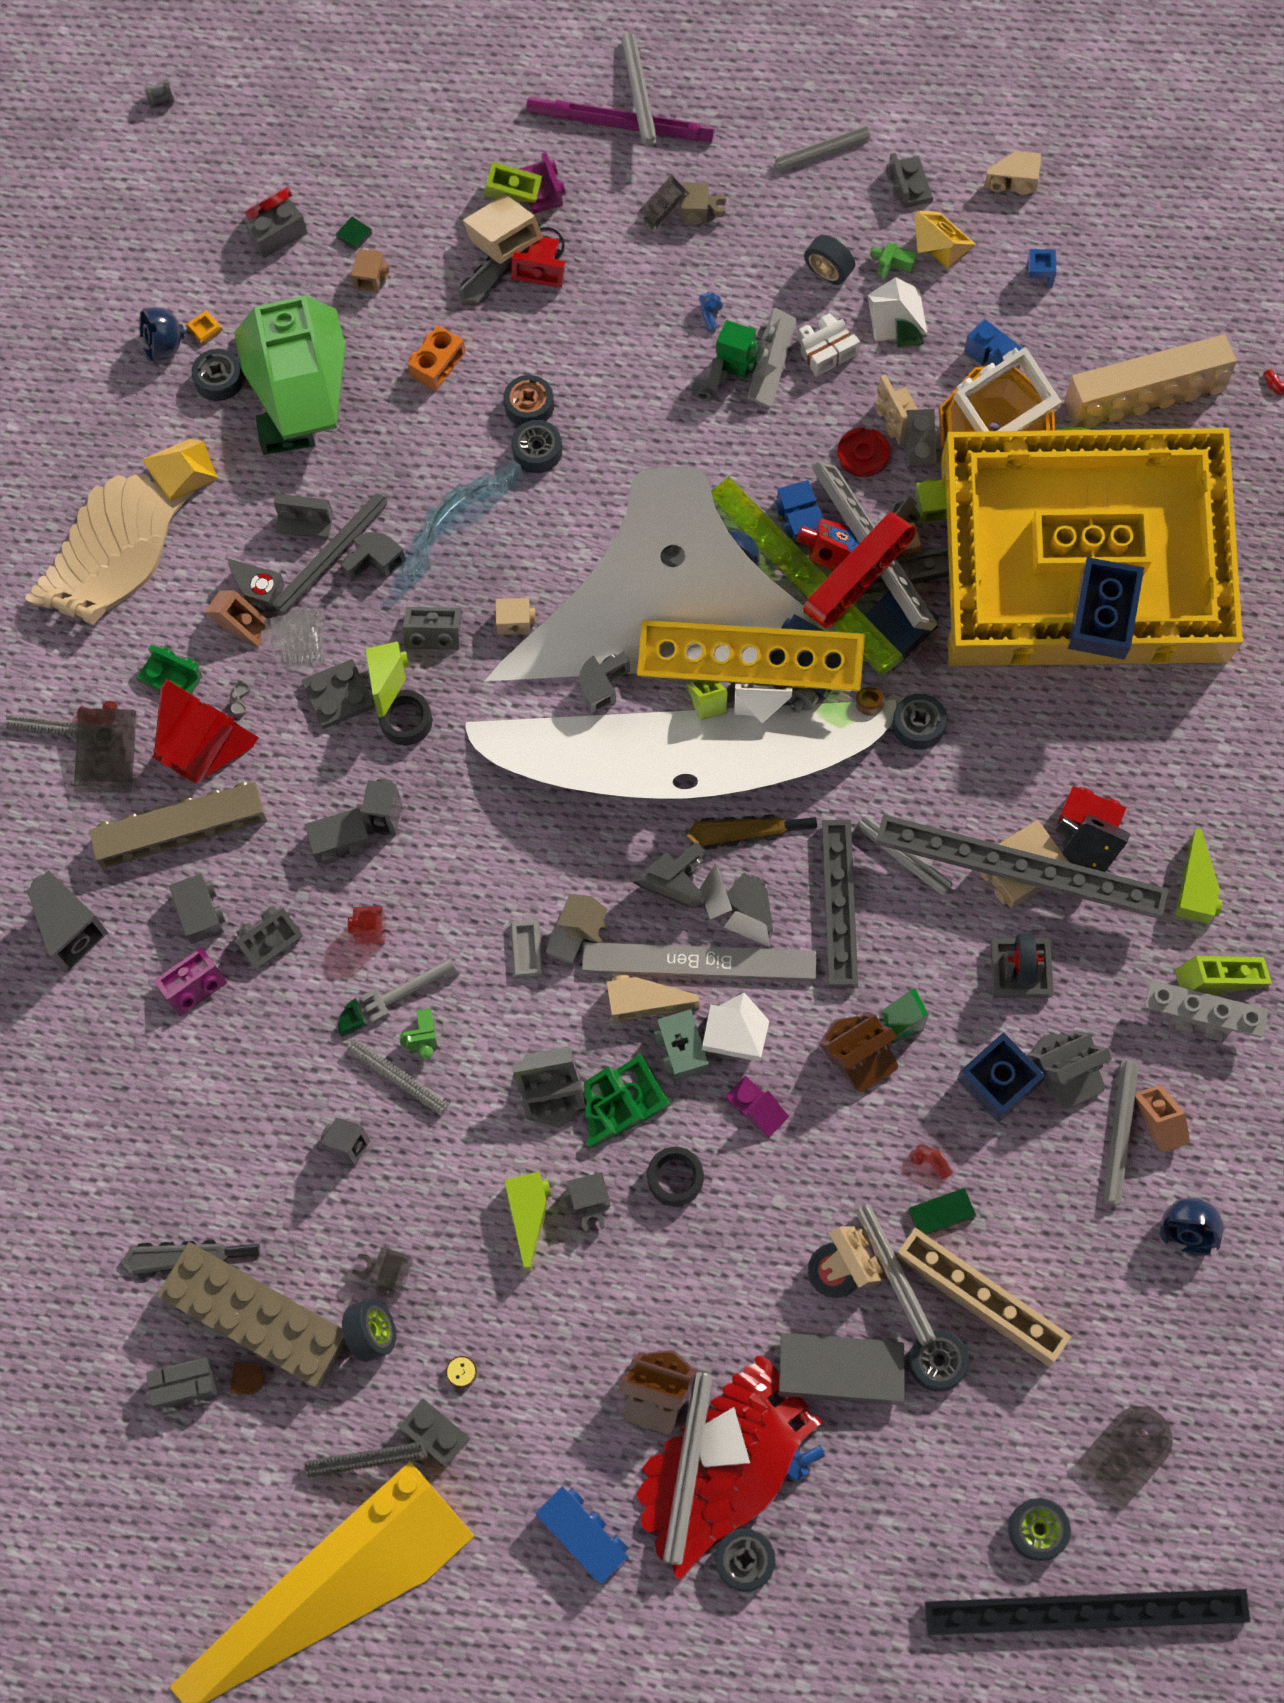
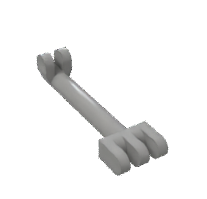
M449 958L438 966L382 996L379 990L375 988L362 995L359 999L362 1004L368 1003L373 999L374 1002L365 1006L364 1009L367 1014L378 1009L379 1012L369 1017L371 1023L374 1024L391 1015L387 1008L388 1005L444 975L451 980L453 977L459 976V973L452 959Z

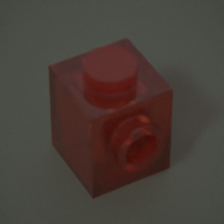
M382 906L353 907V917H348V933L353 935L356 944H385L386 915Z

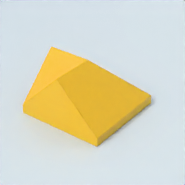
M917 211L915 213L918 253H931L946 268L950 267L976 245L940 212Z
M188 439L143 459L144 465L170 501L208 485L217 479L204 441Z

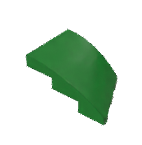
M637 1055L617 1070L607 1066L584 1082V1094L587 1100L585 1113L589 1130L587 1144L590 1148L603 1144L672 1105L644 1055ZM634 1068L638 1083L625 1084L620 1075ZM627 1087H635L634 1097H632Z

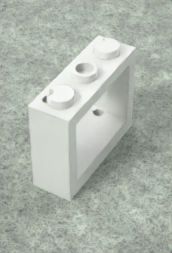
M1026 347L1020 351L1017 348L1009 351L1002 357L1004 359L1003 362L997 366L994 363L989 364L979 372L981 374L980 377L974 381L968 378L957 386L958 391L953 398L975 432L989 430L968 400V397L1017 365L1021 366L1043 401L997 431H1022L1061 404L1062 401Z

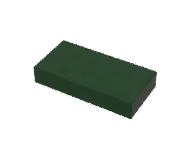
M965 1187L908 1208L915 1228L925 1235L976 1217Z

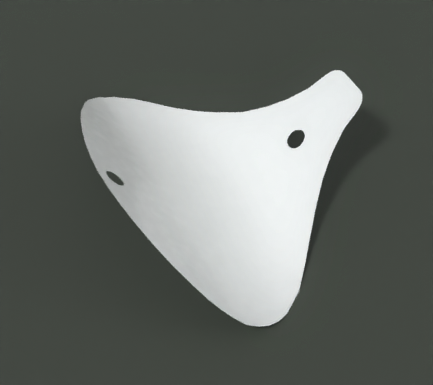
M695 467L653 468L641 471L633 479L626 515L615 540L598 566L546 621L499 663L485 681L580 676L582 666L592 656H595L598 663L601 664L606 657L612 654L618 655L622 652H625L630 662V672L627 674L637 673L642 620L781 629L787 618L791 619L796 614L824 631H838L832 626L824 628L803 612L804 606L773 582L744 553L730 535L718 514L709 481L701 470ZM670 545L681 547L686 555L684 562L677 567L664 565L660 555L665 547ZM668 642L661 647V655L668 658L674 654L675 647L673 643ZM698 644L692 645L688 650L690 659H698L702 654V647ZM727 646L719 647L715 653L716 659L718 661H725L730 655V650ZM748 648L744 651L743 660L746 663H752L757 659L755 648ZM863 653V661H872ZM884 700L883 709L875 715H865L859 712L856 702L815 704L811 710L801 709L798 713L792 711L790 705L781 706L763 723L756 716L734 715V708H728L726 713L704 720H699L696 710L466 722V731L474 748L494 764L543 783L580 791L623 797L687 799L717 796L765 787L830 767L866 749L879 739L890 727L897 705L896 700ZM681 774H691L698 779V784L691 789L676 788L672 782L676 776Z

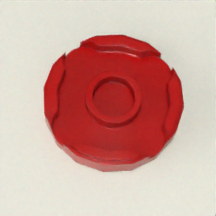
M287 186L244 211V214L248 220H252L261 213L269 211L286 201L293 194Z
M857 427L849 430L841 437L837 447V459L841 467L849 474L857 477H871L879 474L886 468L890 459V444L887 438L878 430Z

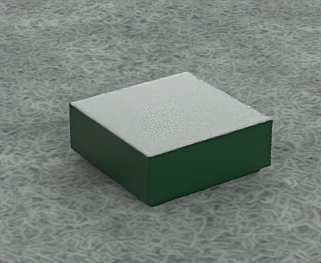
M351 216L335 234L337 239L357 251L373 233L370 227Z

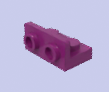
M547 152L541 153L542 162L518 168L542 176L536 202H529L534 214L563 206L562 196L566 195L562 180L558 181L556 178L558 171L555 161L549 160Z
M202 947L153 980L178 1016H182L227 984L221 972Z

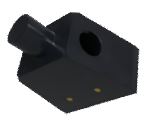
M1090 814L1084 817L1079 826L1064 816L1055 829L1056 832L1068 839L1062 850L1064 857L1072 864L1102 872L1107 871L1130 837L1129 832Z

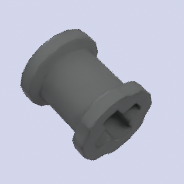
M168 79L154 86H143L150 108H154L155 104L165 101L175 102Z

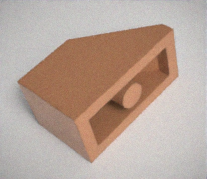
M219 591L205 610V613L222 628L257 647L261 645L274 626L236 591Z
M1162 1085L1135 1093L1136 1103L1150 1137L1161 1152L1175 1150L1180 1146L1190 1143L1186 1114Z

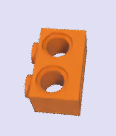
M437 325L432 333L429 332L425 336L419 350L413 352L409 357L408 368L410 377L437 391L466 353L464 339Z

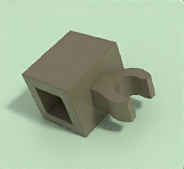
M683 182L681 222H687L690 225L707 223L708 211L715 217H725L726 208L717 206L726 205V196H708V183Z
M569 894L557 925L566 931V936L572 940L582 942L583 939H588L592 943H603L598 932L600 929L608 930L609 928L607 923L603 922L607 908L592 896Z

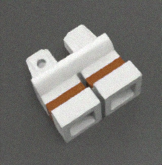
M830 313L821 317L818 321V326L821 330L814 332L810 325L798 329L797 338L801 344V354L815 376L836 367V363L840 365L859 355V339L855 334L851 335L843 319L837 321Z

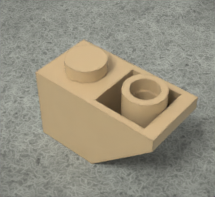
M1014 151L987 169L984 188H989L994 192H1002L1004 190L1016 191L1021 195L1036 193L1041 153Z

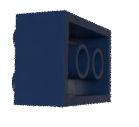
M1090 557L1086 558L1081 569L1067 649L1118 659L1126 658L1131 649L1144 573L1143 567Z

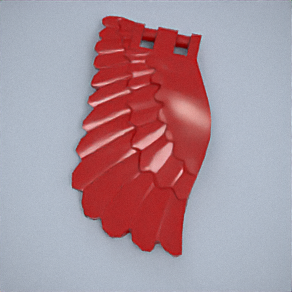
M756 1356L754 1359L755 1364L745 1365L744 1373H736L732 1376V1383H728L722 1388L724 1396H717L710 1400L712 1409H707L705 1424L734 1407L750 1463L705 1467L702 1464L701 1457H699L683 1561L681 1565L672 1564L674 1576L679 1580L685 1577L707 1550L723 1539L728 1533L752 1521L771 1504L784 1483L802 1441L818 1430L823 1424L818 1416L814 1417L807 1408L809 1406L801 1397L780 1396L783 1402L776 1408L773 1407L767 1399L775 1394L779 1395V1371L773 1363L763 1356ZM798 1417L804 1426L795 1432L788 1423ZM686 1425L681 1428L682 1436L673 1437L664 1442L665 1452L650 1457L642 1467L648 1478L641 1484L636 1495L640 1504L646 1507L641 1515V1526L649 1533H659L654 1543L656 1554L660 1560H664Z

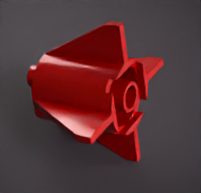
M166 679L160 689L154 753L151 757L198 785L200 780L202 781L211 773L251 749L259 737L240 726L237 722H234L235 719L209 704L200 702L199 698L188 693L170 680Z

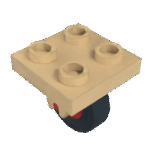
M858 1226L838 1227L829 1232L833 1242L820 1246L812 1254L808 1262L810 1283L817 1292L829 1298H842L850 1295L858 1287L877 1286L887 1280L878 1257L874 1256L869 1248L870 1240L863 1229H859Z

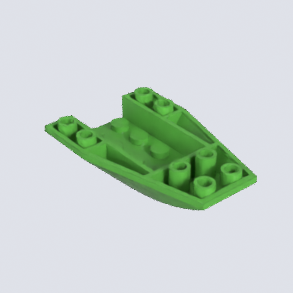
M306 295L254 307L234 332L241 369L282 438L286 440L337 428L346 351L337 309Z

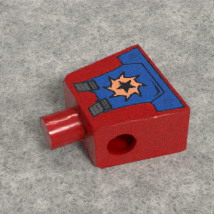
M824 519L818 521L814 530L801 526L796 536L797 542L809 546V559L831 571H834L859 545L849 526Z

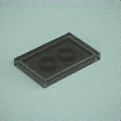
M78 708L74 792L131 794L136 711L134 709Z

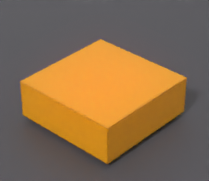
M207 310L185 324L188 331L201 345L223 331L220 324Z

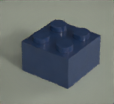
M1003 1032L960 1070L957 1081L999 1123L1041 1085L1046 1075Z

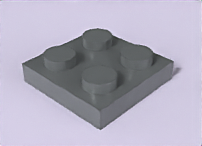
M353 659L302 679L304 688L323 729L374 708Z

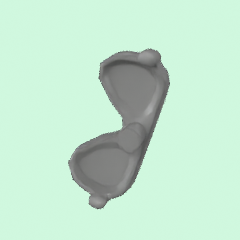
M238 679L232 693L230 710L235 718L247 713V707L240 701V698L248 694L251 687L248 683L243 682L242 679Z

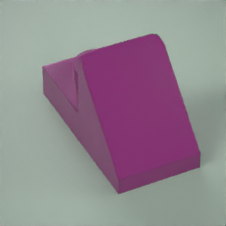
M744 1076L725 1096V1099L768 1138L789 1118L771 1092L767 1090L764 1093L747 1076Z

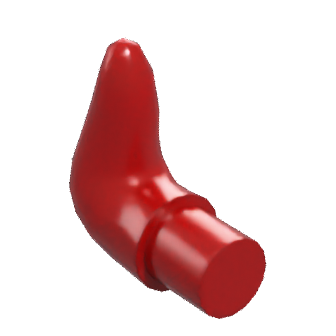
M1267 369L1263 373L1267 385L1275 394L1283 395L1284 382L1276 376L1272 369Z

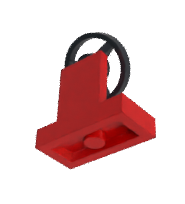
M540 228L541 232L550 231L557 234L559 238L553 239L549 236H543L542 239L528 247L527 254L514 252L511 279L562 288L566 261L559 259L565 250L564 239L554 228ZM559 243H562L561 251L558 254V256L555 257Z

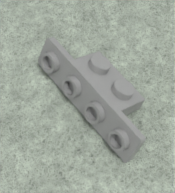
M774 308L771 311L767 328L763 334L762 346L756 358L757 364L747 395L748 399L766 408L773 406L796 323L795 317L778 308Z
M1154 980L1149 983L1144 1006L1146 1010L1170 1015L1168 1024L1176 1025V1030L1185 1033H1192L1193 1030L1203 1032L1205 1037L1212 1040L1227 1038L1232 1031L1261 1038L1264 1035L1268 1015L1266 1008Z

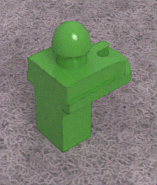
M888 242L884 251L881 248H872L870 256L875 261L879 260L878 274H881L882 278L886 279L892 266L912 272L916 263L917 253L897 247L898 244Z
M431 1008L417 1010L419 1029L403 1032L399 1037L402 1046L407 1047L410 1053L419 1052L420 1057L424 1060L431 1059L433 1049L438 1048Z

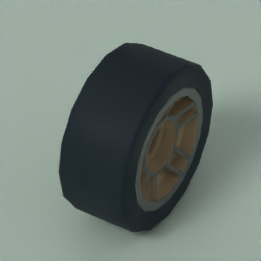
M821 234L816 236L804 253V259L809 269L834 285L842 284L856 265L855 259L848 248L829 235Z

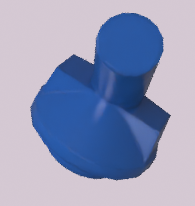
M712 292L700 294L698 299L702 306V316L707 330L717 329L718 327L712 312L722 310L723 303L720 301L721 298Z
M819 1445L803 1454L798 1450L787 1473V1477L795 1482L802 1481L810 1474L807 1466L826 1457L822 1447Z

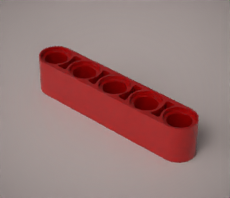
M895 513L887 514L805 602L803 612L824 628L833 626L910 544L915 536L916 528Z

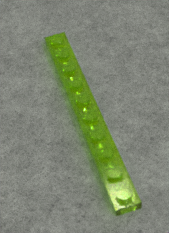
M729 476L711 490L714 503L742 532L747 533L753 538L758 549L806 599L827 579L822 571ZM854 605L833 625L838 632L865 635L863 658L881 677L903 660L902 654Z

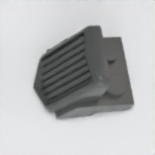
M696 842L675 861L666 852L648 867L645 872L636 873L630 881L643 889L689 908H699L704 904L705 896L689 878L702 868L704 850Z
M1079 1031L1070 1035L1047 1034L1038 1041L1031 1053L1027 1054V1057L1046 1075L1044 1081L1061 1108L1069 1109L1105 1090V1084L1099 1070L1103 1068V1063L1112 1058L1108 1048L1094 1045L1091 1034Z
M570 1047L527 1054L523 1057V1062L513 1064V1073L520 1090L521 1103L527 1120L534 1119L539 1123L560 1128L577 1116L581 1109H585L582 1083Z

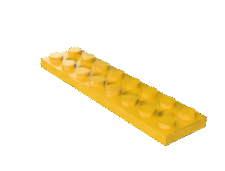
M642 620L637 676L860 692L865 635L860 633ZM665 643H673L675 647L674 654L668 658L661 655V647ZM694 644L702 647V654L698 659H690L688 656V650ZM721 646H727L730 650V655L725 661H718L715 657L716 650ZM748 648H755L757 651V659L752 663H746L743 660V653ZM775 650H783L785 653V660L780 665H774L770 660L771 654ZM805 651L811 652L813 655V662L807 667L800 666L798 662L799 655ZM837 653L841 656V664L837 668L831 669L826 665V659L830 654Z

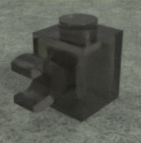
M382 1247L377 1260L370 1258L366 1254H358L357 1258L359 1260L367 1262V1268L364 1271L353 1269L352 1273L357 1278L366 1279L371 1276L370 1284L377 1288L375 1293L381 1296L393 1298L394 1293L398 1295L403 1294L413 1263L410 1255Z

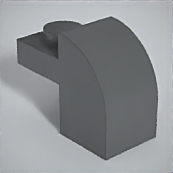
M369 532L359 535L353 540L356 551L349 553L341 566L344 576L351 582L371 565L387 578L406 561L403 548L392 538L383 533Z
M625 652L618 655L612 654L606 657L601 664L598 663L595 656H592L582 666L579 676L581 695L592 715L616 703V693L610 682L630 672V662Z

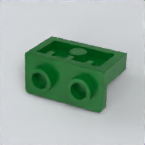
M151 644L148 648L151 656L137 676L138 681L160 691L162 685L168 679L192 694L203 677L198 668L199 665L188 657L181 659L175 656V653L165 646L158 648Z

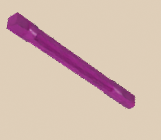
M529 97L527 99L526 112L640 132L635 112L562 100L554 101L536 97ZM652 115L656 135L713 142L715 127Z

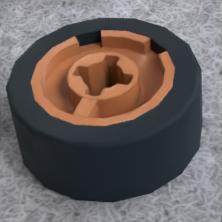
M519 376L506 386L503 394L505 413L510 421L517 426L531 420H544L547 422L553 414L555 408L553 390L549 383L539 376Z

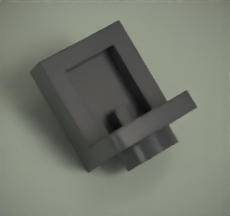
M713 358L709 380H692V396H696L703 401L718 399L720 386L725 387L728 371L723 370L724 359Z

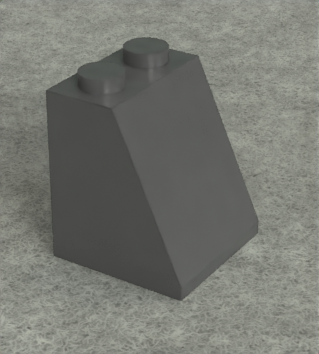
M49 870L44 875H39L33 880L27 893L47 952L66 973L108 934V931L98 918Z

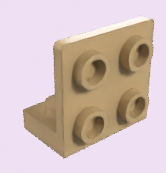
M885 374L880 376L875 408L880 417H885L887 421L886 429L890 438L895 437L898 444L901 445L905 443L908 421L906 411L918 410L907 387L894 391Z

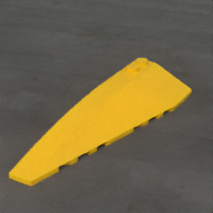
M410 1461L276 1583L169 1687L182 1703H207L419 1584L426 1582L475 1536Z

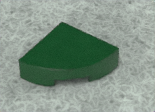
M895 319L897 347L924 344L922 334L913 323L905 319Z
M356 998L347 1003L338 1021V1031L341 1038L368 1026Z

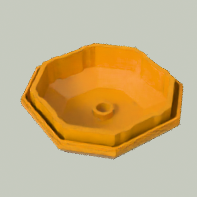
M975 367L962 382L968 378L974 381L981 376L979 372L985 367ZM1016 367L968 397V400L989 431H992L990 429L991 423H997L999 429H1001L1043 401L1030 380ZM957 388L938 408L940 445L943 449L948 432H975L953 398L958 391ZM1054 410L1022 431H1055Z

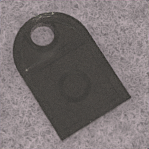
M1144 1406L1127 1408L1111 1421L1075 1464L1121 1507L1125 1508L1168 1458L1173 1443L1170 1426L1161 1414L1151 1408ZM1152 1418L1158 1423L1159 1430L1155 1436H1149L1143 1432L1142 1422L1144 1419Z

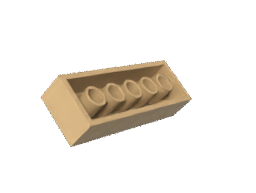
M1223 334L1072 375L1064 403L1075 428L1084 427L1091 429L1097 426L1098 423L1107 420L1109 422H1117L1129 414L1134 413V415L1139 416L1145 414L1151 408L1160 407L1165 409L1177 401L1185 400L1190 402L1206 393L1211 395L1219 394L1227 387L1237 360L1226 335Z

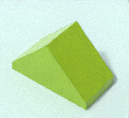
M692 680L686 682L699 720L726 713L727 690L719 681Z

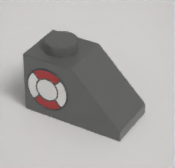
M229 559L228 566L244 599L259 613H264L265 611L273 613L275 608L272 603L281 594L285 585L281 573Z

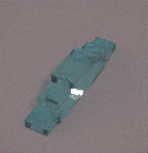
M512 459L507 465L499 468L495 477L486 471L481 477L475 478L471 483L464 486L460 483L455 489H450L436 507L428 510L423 519L424 531L418 534L412 544L415 557H410L403 565L402 574L406 583L413 587L431 569L428 559L430 551L447 524L472 503L497 492L505 495L522 478L521 465Z

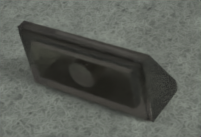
M671 175L636 214L655 232L690 193Z

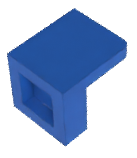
M1029 249L1026 262L1029 278H1047V288H1053L1057 273L1056 249Z

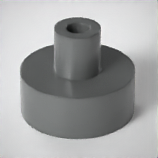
M792 687L790 709L796 713L801 709L811 710L818 701L816 692L812 688Z

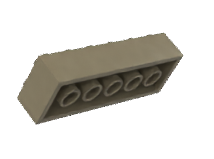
M188 1242L157 1294V1297L318 1389L322 1387L346 1346L342 1328L191 1242Z

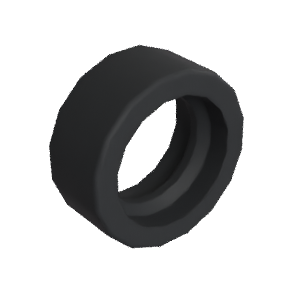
M400 690L385 716L378 717L381 730L386 738L395 744L405 746L416 744L423 740L430 732L433 722L429 703L421 694L411 690ZM406 703L418 707L421 711L422 719L417 727L405 732L392 728L389 717L395 707Z
M677 1146L664 1148L656 1153L649 1162L647 1170L649 1190L658 1201L665 1205L677 1207L690 1203L696 1199L702 1190L704 1182L702 1163L693 1152L686 1148ZM669 1160H682L692 1169V1184L683 1193H668L662 1189L658 1182L659 1169Z

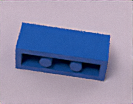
M562 1486L535 1514L602 1586L629 1559L625 1554L629 1548L616 1534L611 1538L603 1530L607 1524L595 1511L590 1515L581 1506L585 1500L573 1487L567 1491Z

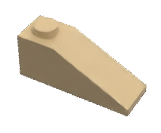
M628 975L616 976L612 978V981H607L613 1022L699 1009V995L638 977L629 978Z

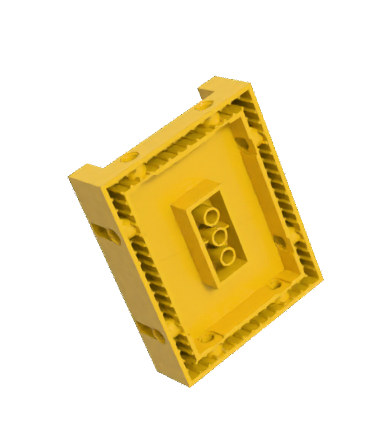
M1229 428L947 433L941 456L942 483H946L951 631L948 637V666L1228 663L1243 643ZM1087 557L1144 568L1131 649L1125 659L1067 649L1081 569Z

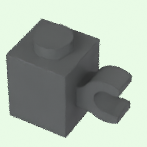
M600 1172L567 1181L569 1190L563 1191L567 1208H574L575 1215L586 1213L581 1221L584 1232L589 1233L588 1222L591 1219H596L599 1222L600 1228L604 1229L605 1221L599 1209L611 1206L603 1173Z

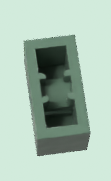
M691 1009L657 1019L658 1029L653 1031L658 1047L664 1046L667 1056L663 1057L662 1060L667 1075L673 1073L674 1079L677 1081L709 1071L705 1051L702 1050L703 1044ZM681 1041V1044L685 1045V1050L680 1051L676 1047V1042Z

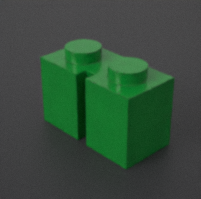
M729 320L725 321L716 341V358L724 359L723 370H727L728 373L746 379L749 371L753 372L757 364L756 352L759 346V342L756 341V330Z

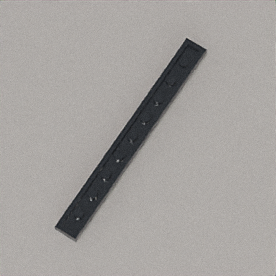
M1247 1589L924 1602L926 1636L1251 1622Z

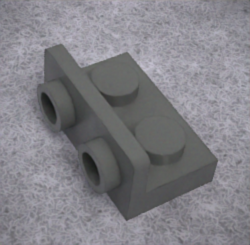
M896 152L891 153L889 164H886V173L888 179H893L894 181L893 194L895 200H900L902 208L933 202V195L920 157L915 156L898 160Z
M275 494L274 506L278 514L275 527L277 533L321 539L329 538L334 517L329 500Z
M406 607L403 623L404 647L406 649L459 650V632L462 619L461 608Z
M274 905L259 915L262 918L253 926L249 922L236 931L238 936L233 940L254 969L266 963L303 936L288 913L281 906L277 909Z
M424 1398L420 1400L403 1422L400 1421L397 1424L402 1430L399 1437L407 1444H417L424 1441L427 1452L426 1460L436 1468L440 1463L447 1468L471 1439Z

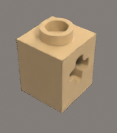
M529 598L496 599V627L498 635L531 634V624H536V609L530 608Z

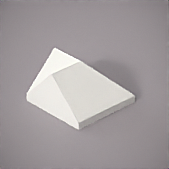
M895 277L868 294L875 341L896 339L895 319L898 318L910 321L918 328L922 336H927L920 289Z
M736 683L734 715L756 716L763 723L792 697V687Z
M745 993L719 1006L710 1005L702 1050L760 1062L769 1020Z

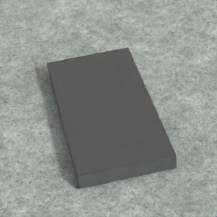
M781 1333L779 1396L903 1405L904 1342Z

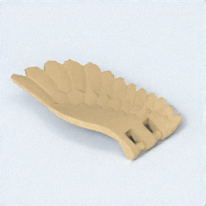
M135 474L127 479L124 476L118 475L109 479L104 487L95 486L89 493L87 506L79 508L77 524L72 525L70 540L63 543L62 553L56 555L54 559L55 566L48 567L46 576H41L38 579V585H34L32 592L25 595L26 601L35 606H43L49 609L57 608L62 614L73 618L81 617L84 622L92 625L95 624L108 609L119 605L139 590L157 570L163 553L164 541L170 520L194 494V491L170 501L156 480L151 482L150 477L146 474Z

